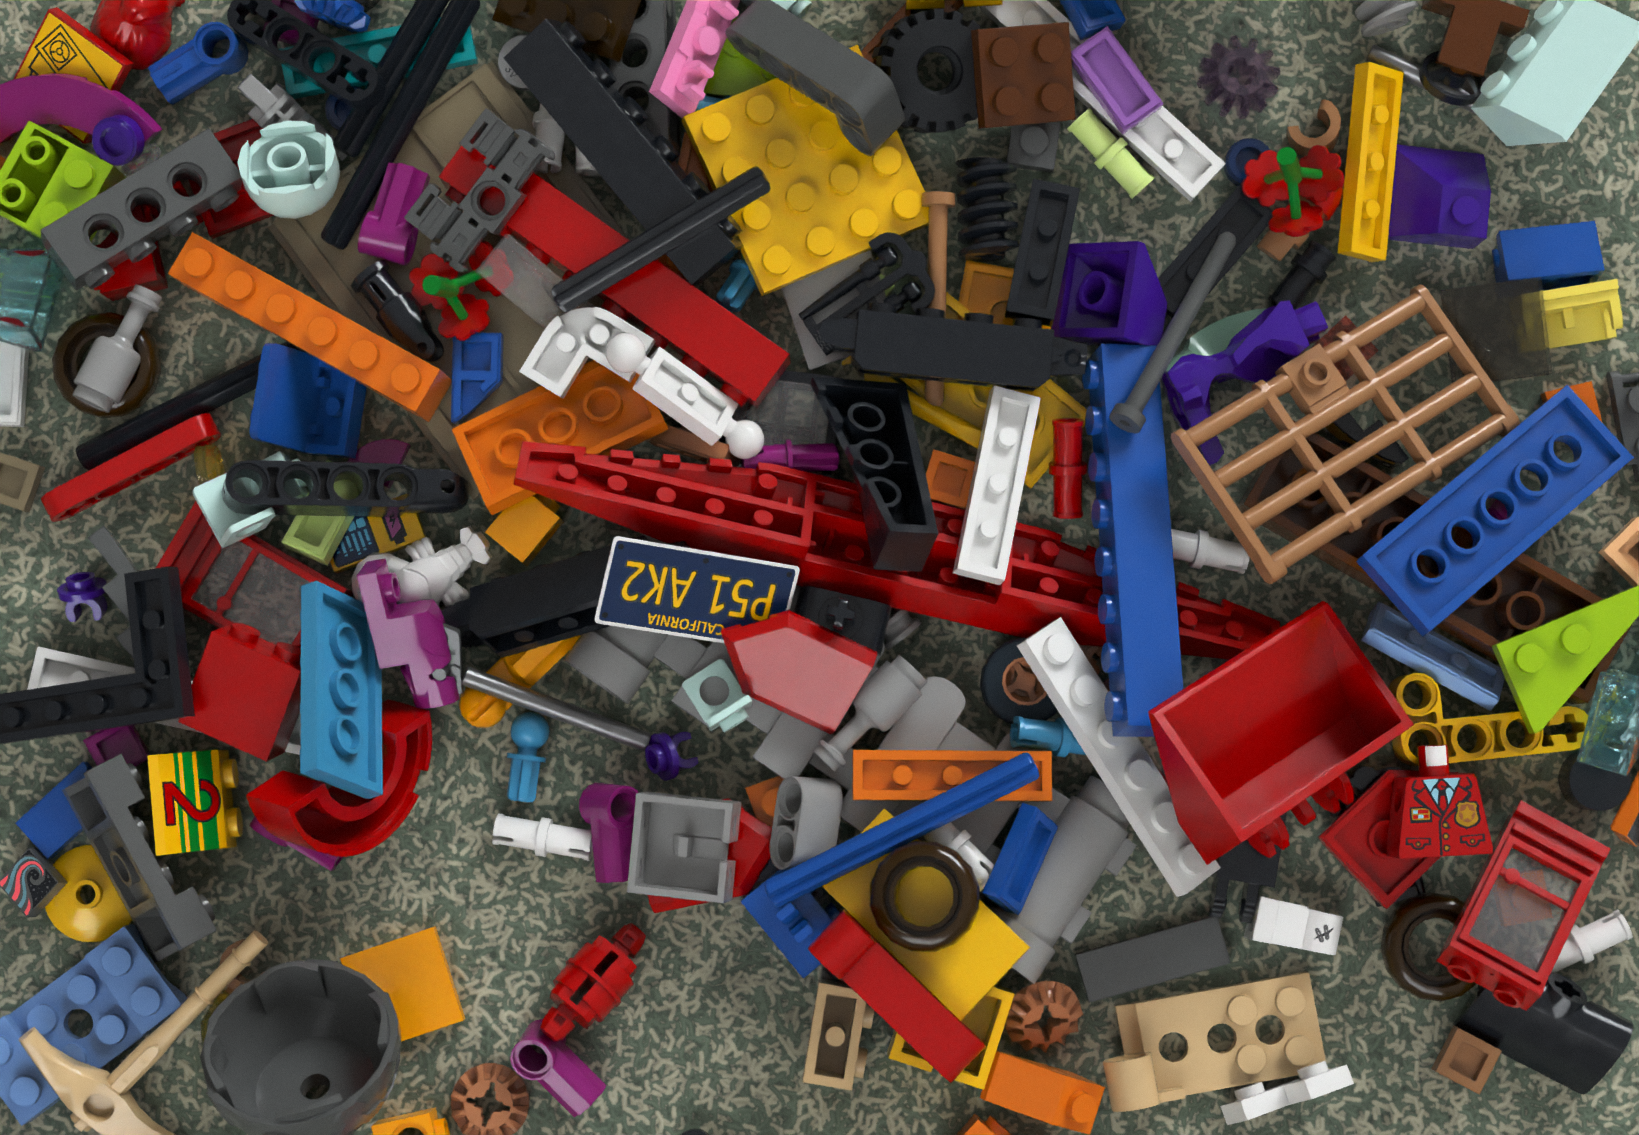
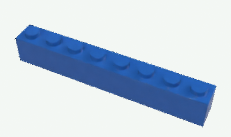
M1100 344L1090 358L1086 360L1085 373L1082 375L1084 389H1089L1090 406L1087 408L1085 416V428L1087 434L1092 435L1093 452L1089 458L1088 473L1091 482H1095L1096 499L1092 505L1091 518L1093 527L1099 529L1100 543L1095 553V571L1097 576H1102L1103 594L1098 602V618L1101 624H1105L1106 643L1102 647L1101 664L1103 671L1109 675L1110 689L1105 697L1104 710L1107 721L1112 722L1113 737H1155L1148 711L1183 690L1160 381L1142 412L1146 422L1139 433L1124 431L1117 427L1109 418L1115 404L1126 402L1156 348L1153 345Z

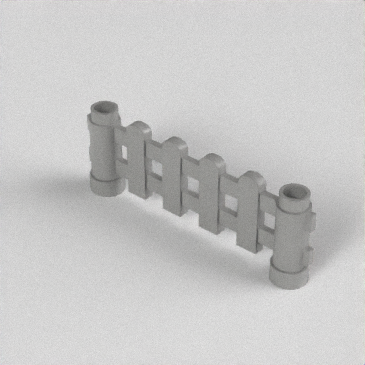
M645 534L641 535H644L650 542L667 544ZM798 585L795 587L790 607L792 612H795L800 586ZM609 626L582 634L564 659L565 662L626 704H629L649 675L650 671L647 668L654 658L685 679L690 678L718 659H723L738 681L725 643L712 642L706 648L693 638L617 626ZM884 643L881 655L876 657L874 666L865 682L879 669L875 665L884 653ZM937 676L926 679L927 683L919 690L922 693L921 697L892 726L877 750L1045 751L1012 747L1010 744V733L1003 737L995 748L962 726L956 720L965 708V696L954 683ZM719 677L706 679L700 687V696L709 705H720L728 698L729 687ZM681 686L671 700L672 703L707 726ZM750 697L752 699V706L745 710L749 715L746 721L767 735L752 758L782 779L788 776L799 777L806 765L810 764L830 779L837 781L840 786L848 790L843 798L840 819L859 832H862L884 808L895 817L926 802L852 800V751L855 749L851 747L844 754L843 759L847 763L844 766L841 765L834 772L813 752L820 745L818 742L821 739L829 742L834 737L833 734L830 735ZM1094 776L1089 777L1077 797L1071 795L1070 798H1067L1052 787L1051 802L993 801L951 822L960 832L965 829L972 836L969 841L994 865L1001 850L992 843L1015 809L1019 810L1022 803L1037 807L1058 825L1056 834L1021 913L1016 915L1004 911L999 906L996 909L990 907L996 915L1031 947L1010 970L1032 984L1036 983L1056 953L1053 947L1058 939L1061 937L1072 944L1092 912L1081 905L1104 870L1117 876L1137 846L1126 838L1128 836L1126 829L1130 824L1104 782ZM923 836L918 838L920 841L928 842Z

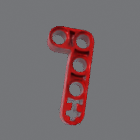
M845 909L808 946V950L826 969L839 980L842 979L950 1083L986 1047L962 1021L953 1015Z

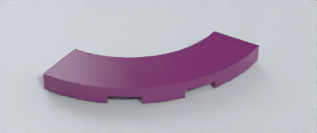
M50 73L26 76L0 84V143L10 140L17 133L21 132L29 120L37 125H65L92 135L95 126L101 120L114 115H125L135 120L142 129L145 139L144 147L163 130L134 101L116 90L111 91L99 84L90 82L85 77Z

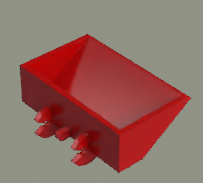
M1325 601L1316 604L1148 711L1178 823L1207 865L1246 839L1254 849L1268 858L1277 854L1274 844L1282 850L1290 846L1289 834L1280 816L1291 810L1300 824L1304 826L1315 820L1316 814L1306 800L1309 796H1312L1314 801L1323 809L1333 814L1341 810L1338 799L1346 805L1354 801V790L1345 772L1414 725L1333 609Z

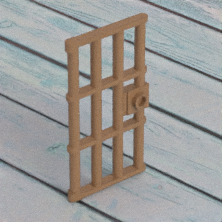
M1419 284L1410 290V296L1349 333L1345 331L1337 333L1333 336V342L1322 348L1320 343L1282 365L1275 372L1276 377L1267 382L1259 380L1254 383L1251 392L1186 431L1180 428L1171 433V440L1255 564V568L1266 583L1273 584L1287 575V568L1347 530L1353 533L1362 527L1361 521L1426 480L1434 482L1442 477V470L1497 435L1505 437L1520 424V420L1511 406L1504 400L1431 293L1424 285ZM1421 312L1437 336L1375 373L1359 349ZM1446 352H1449L1465 376L1403 413L1387 389ZM1343 358L1360 382L1350 389L1334 365ZM1287 392L1301 412H1304L1306 415L1295 423L1278 399ZM1476 392L1492 416L1431 454L1415 429ZM1372 399L1388 423L1322 464L1306 438ZM1263 407L1279 432L1213 472L1197 447ZM1400 440L1416 464L1350 505L1334 479L1395 441ZM1291 448L1307 473L1241 513L1225 488ZM1319 489L1335 512V515L1270 555L1253 530Z

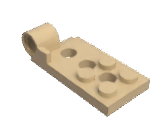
M1304 971L1115 1005L1124 1055L1104 1060L1103 1066L1111 1110L1113 1112L1140 1110L1163 1102L1185 1099L1186 1095L1297 1076V1070L1326 1061L1310 974ZM1266 1015L1276 1016L1282 1025L1280 1037L1271 1043L1261 1042L1255 1031L1257 1022ZM1217 1024H1227L1234 1033L1233 1044L1225 1051L1218 1052L1212 1050L1207 1041L1209 1030ZM1171 1032L1181 1034L1186 1042L1184 1054L1176 1060L1163 1058L1159 1051L1160 1040L1164 1035Z

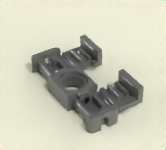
M487 108L484 109L459 144L469 152H472L474 148L487 157L483 163L489 167L492 164L496 167L495 170L487 167L459 205L456 202H453L451 206L439 197L442 192L441 188L436 184L429 183L404 217V219L432 241L436 238L441 240L440 243L431 242V251L438 257L450 262L449 265L458 272L467 273L471 271L465 263L489 232L496 235L501 232L527 197L521 189L545 157L553 161L555 159L554 151L533 134L524 129H512L498 118L497 114ZM514 133H517L519 135L518 139L515 136H513ZM497 187L504 193L505 206L500 213L492 216L482 210L480 198L486 189Z

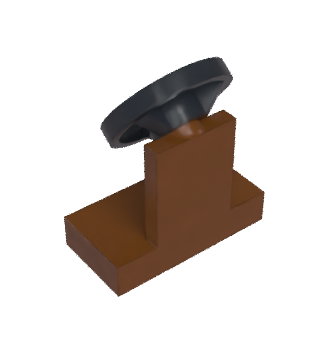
M1423 0L1421 9L1448 17L1449 22L1439 51L1429 54L1420 67L1419 77L1422 85L1431 95L1445 103L1457 106L1473 104L1482 93L1480 89L1486 80L1484 72L1497 33L1508 37L1516 35L1524 29L1530 10L1500 0ZM1435 62L1443 65V67L1428 73L1427 66L1430 63ZM1434 82H1443L1452 88H1462L1470 95L1449 93Z

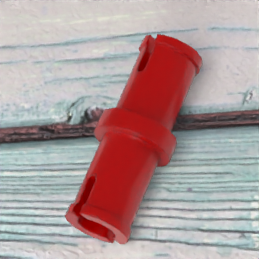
M1053 419V462L1049 463V474L1053 475L1054 510L1052 511V516L1060 519L1083 517L1082 475L1087 474V463L1082 461L1083 419Z

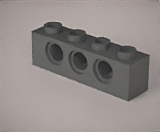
M641 0L640 2H646V9L644 14L633 22L620 63L609 60V69L617 79L613 86L624 100L628 96L634 100L641 96H649V104L644 111L648 119L644 124L655 137L659 134L663 135L680 155L679 116L649 92L676 28L675 0ZM640 49H647L648 54L645 62L638 67L631 68L630 59L632 55Z
M208 128L41 229L42 244L76 291L85 285H88L90 289L96 288L115 274L113 268L127 259H130L132 263L144 259L157 248L156 241L169 233L173 237H178L193 228L198 223L196 217L210 208L218 212L235 202L239 198L237 192L241 190L242 186L240 171ZM189 179L196 182L201 190L194 196L184 197L179 195L173 186L180 180ZM147 204L156 208L159 216L152 222H140L134 218L131 212L135 207ZM98 230H108L114 233L118 240L109 248H99L93 245L89 239Z

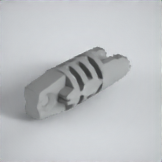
M249 74L237 86L238 90L255 105L248 115L261 128L283 121H306L315 125L317 132L325 137L327 133L332 138V141L335 137L301 108L294 98L278 83L269 91L252 74ZM334 146L337 158L343 161L348 155L342 153Z

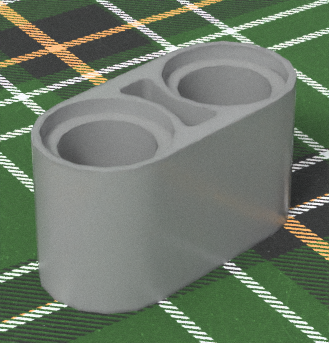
M788 776L781 782L776 798L769 851L771 860L776 868L789 870L837 845L843 805L842 790L837 781L828 778Z

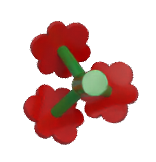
M1321 145L1313 146L1308 152L1307 159H1303L1300 162L1298 161L1296 151L1291 147H1284L1278 153L1273 150H1266L1258 156L1257 160L1252 159L1246 162L1244 171L1247 177L1242 182V191L1248 198H1258L1259 203L1264 207L1272 206L1276 200L1284 201L1289 199L1290 204L1286 208L1273 210L1272 219L1268 223L1269 229L1276 233L1284 232V234L1291 237L1306 235L1310 231L1317 230L1323 226V209L1320 206H1310L1308 202L1300 201L1299 194L1306 198L1314 197L1318 202H1325L1329 199L1330 192L1339 191L1344 184V174L1339 169L1341 157L1337 153H1329L1328 149Z
M482 241L475 250V254L469 258V265L473 271L456 277L459 272L449 265L450 262H444L435 253L425 255L420 262V267H415L409 272V279L414 284L411 294L421 306L431 303L435 309H443L441 312L443 320L438 326V331L444 338L455 336L457 340L465 341L471 335L484 330L490 322V318L486 313L489 310L488 302L485 299L477 300L473 294H463L465 285L474 282L480 291L487 292L490 290L493 296L498 297L503 295L504 288L513 283V274L504 252L500 249L494 250L487 241Z

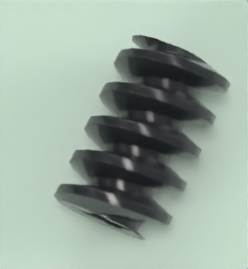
M972 157L957 160L956 165L964 169V171L957 174L956 184L965 188V190L957 194V203L966 207V209L958 213L957 222L967 226V228L958 232V241L968 245V247L959 251L958 258L963 261L970 260L975 262L1002 260L1005 258V252L1019 247V241L1005 238L1006 232L1018 228V222L1004 219L1005 213L1018 209V203L1004 200L1005 194L1017 190V184L1003 180L1004 175L1016 172L1017 165L1003 162L999 158Z

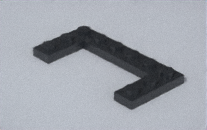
M167 566L124 574L135 673L0 694V745L195 716L178 567Z

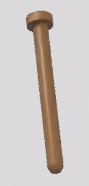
M942 191L922 193V206L929 207L927 274L935 285V298L927 308L944 310L946 318L948 208L955 207L956 194ZM925 380L924 399L929 404L941 406L944 401V382Z

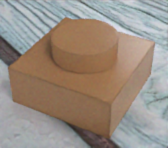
M1453 1026L1431 1069L1480 1095L1502 1050Z

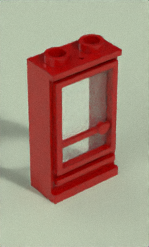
M196 501L156 568L178 567L183 608L217 628L232 625L234 622L243 623L259 630L261 633L259 638L275 645L277 642L292 644L300 649L301 586L319 581L350 597L353 596V592L255 534L222 549Z
M1521 800L1507 817L1493 845V854L1488 855L1436 961L1446 966L1448 972L1455 978L1468 983L1475 982L1493 992V996L1500 1003L1512 1008L1520 1007L1527 1011L1541 997L1545 984L1611 848Z

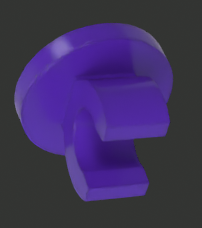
M79 572L66 577V583L58 587L57 592L60 600L68 602L65 607L68 620L76 622L82 615L80 603L91 607L94 621L101 620L108 608L107 601L103 596L106 592L102 588L107 584V581L103 578L95 577L93 572Z
M665 732L653 734L650 737L649 745L645 749L646 762L651 772L657 774L662 780L668 781L675 779L679 771L696 766L699 763L697 757L685 760L677 752L678 744L691 739V734L689 732H680L671 736Z

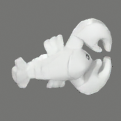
M471 526L460 529V544L451 545L446 549L439 550L437 553H435L431 539L428 537L422 538L421 541L417 540L412 545H407L405 550L413 559L411 563L390 553L374 552L357 564L352 576V592L355 599L363 602L357 574L366 562L386 558L389 573L394 572L400 585V601L397 604L433 599L438 607L440 601H443L445 607H449L450 604L453 606L456 602L466 600L469 596L468 591L456 581L463 577L464 572L471 567V563L474 560L482 564H488L493 557L488 551L490 543L481 531L475 532Z

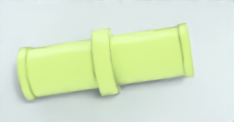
M1088 108L1067 128L1097 159L1094 164L1100 170L1104 167L1127 191L1131 199L1155 178L1125 148L1128 143L1124 138L1117 139L1097 118L1091 108Z

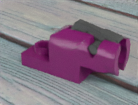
M386 558L366 562L357 574V580L379 668L400 666L416 708H436L455 703L460 699L459 694L464 689V686L461 685L464 668L460 630L445 623L442 611L433 599L397 604L400 601V585L394 572L389 573Z

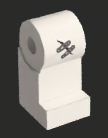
M1258 895L1255 915L1252 923H1246L1244 938L1336 955L1343 916L1308 909L1307 906Z

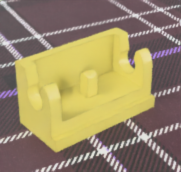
M1613 279L1526 293L1512 300L1510 306L1519 354L1617 337L1616 329L1623 328L1618 280Z

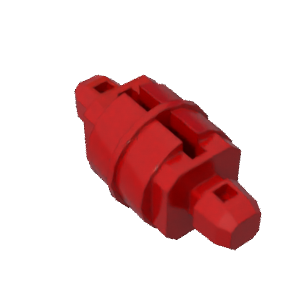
M629 923L624 925L612 937L613 944L600 935L592 944L585 943L573 958L571 957L566 961V966L554 978L555 987L551 990L550 999L558 1008L551 1007L542 1020L540 1030L552 1041L558 1042L563 1040L575 1028L574 1020L586 1029L594 1021L602 1022L614 1007H618L621 1004L622 997L634 985L631 978L634 976L637 966L629 957L633 959L636 957L644 945L646 935L634 924ZM610 960V961L612 962V964L609 966V968H608V969L603 973V975L600 977V976L598 975V973L602 970V968L605 966V964ZM587 987L589 991L585 994V996L578 1003V1005H576L574 1001Z

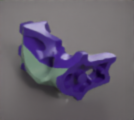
M1290 300L1280 301L1277 306L1254 309L1227 316L1191 336L1186 341L1183 350L1173 356L1161 378L1170 411L1180 428L1186 431L1211 416L1210 385L1215 382L1220 384L1235 378L1252 384L1259 380L1267 382L1277 376L1275 372L1282 365L1301 355L1310 344L1317 342L1320 339L1319 334L1328 329L1318 303L1315 301L1294 310ZM1217 435L1197 447L1209 466L1216 464L1224 454Z

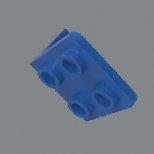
M266 343L263 346L258 366L255 398L250 415V436L256 441L308 455L356 459L367 387L308 353L277 343Z

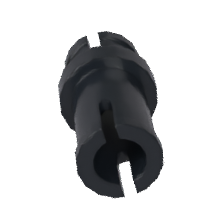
M1310 241L1303 254L1297 253L1292 259V269L1274 293L1268 297L1269 302L1277 306L1280 301L1290 300L1293 309L1296 310L1316 283L1322 284L1328 275L1325 271L1335 261V255L1318 242Z

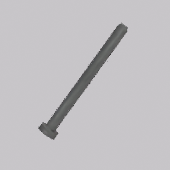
M1224 232L1218 236L1126 402L1115 404L1109 418L1120 429L1130 433H1139L1146 422L1142 412L1236 245L1234 234Z

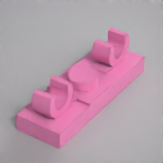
M740 0L686 1L649 90L653 96L679 117L683 118L685 115L695 112L699 101L704 99L706 95L703 92L708 78H712L715 73L713 72L727 38L725 31L731 25L732 20L739 14L737 7Z

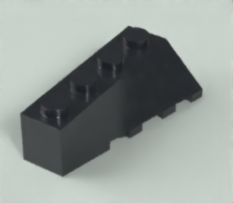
M812 377L810 385L848 458L859 493L873 569L921 572L938 536V529L906 384Z

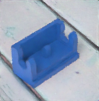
M1595 221L1502 230L1496 235L1498 249H1492L1498 298L1594 283L1598 281L1605 270Z

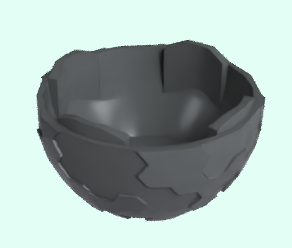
M306 959V961L296 960L268 968L259 977L245 984H240L216 1007L209 1018L207 1033L200 1055L208 1090L206 1094L219 1114L230 1125L236 1126L248 1135H350L364 1123L369 1122L379 1112L394 1086L400 1063L401 1029L388 992H384L366 975L338 963V961ZM317 1085L330 1087L328 1092L321 1098H305L306 1093Z

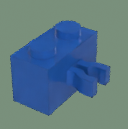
M778 869L741 900V903L801 977L805 978L821 964L808 950V946L840 914V911L832 902L824 908L813 895L815 890L781 907H775L766 894L765 882L787 871Z

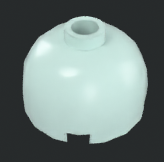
M283 121L271 124L260 130L261 138L256 140L251 146L248 141L242 146L237 163L244 187L250 198L267 213L279 218L296 219L312 215L323 208L333 197L340 177L339 163L332 138L327 133L325 137L317 132L315 125L306 121Z

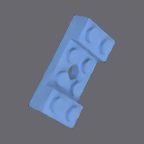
M134 924L123 926L47 987L12 1013L0 1018V1097L21 1126L33 1121L61 1100L19 1042V1038L25 1032L35 1027L52 1046L75 1060L102 1069L164 1023L187 999L182 991L165 978L146 952L141 935ZM76 1009H83L92 1017L93 1027L86 1037L76 1036L69 1028V1017Z

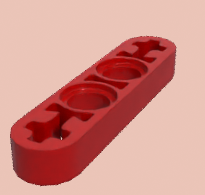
M210 413L194 416L52 489L42 496L41 501L52 522L65 520L216 442L221 437V434Z

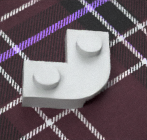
M598 307L578 308L560 317L556 316L548 324L519 372L564 399L589 357L631 383L636 372L622 373L616 371L610 366L606 358L607 345L616 335L630 333L637 336L645 346L646 356L656 340L605 309Z
M1322 1061L1297 1070L1300 1078L1265 1090L1263 1083L1258 1082L1234 1091L1237 1098L1236 1101L1220 1106L1226 1123L1230 1125L1247 1121L1282 1107L1311 1100L1352 1085L1354 1082L1348 1066L1343 1065L1328 1069L1326 1061Z

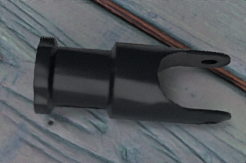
M380 260L364 269L350 286L355 293H362L377 311L376 319L389 336L405 344L413 355L422 360L425 359L430 362L439 360L443 356L444 347L432 331V326L425 310L410 292H403L388 273L390 267L387 262Z

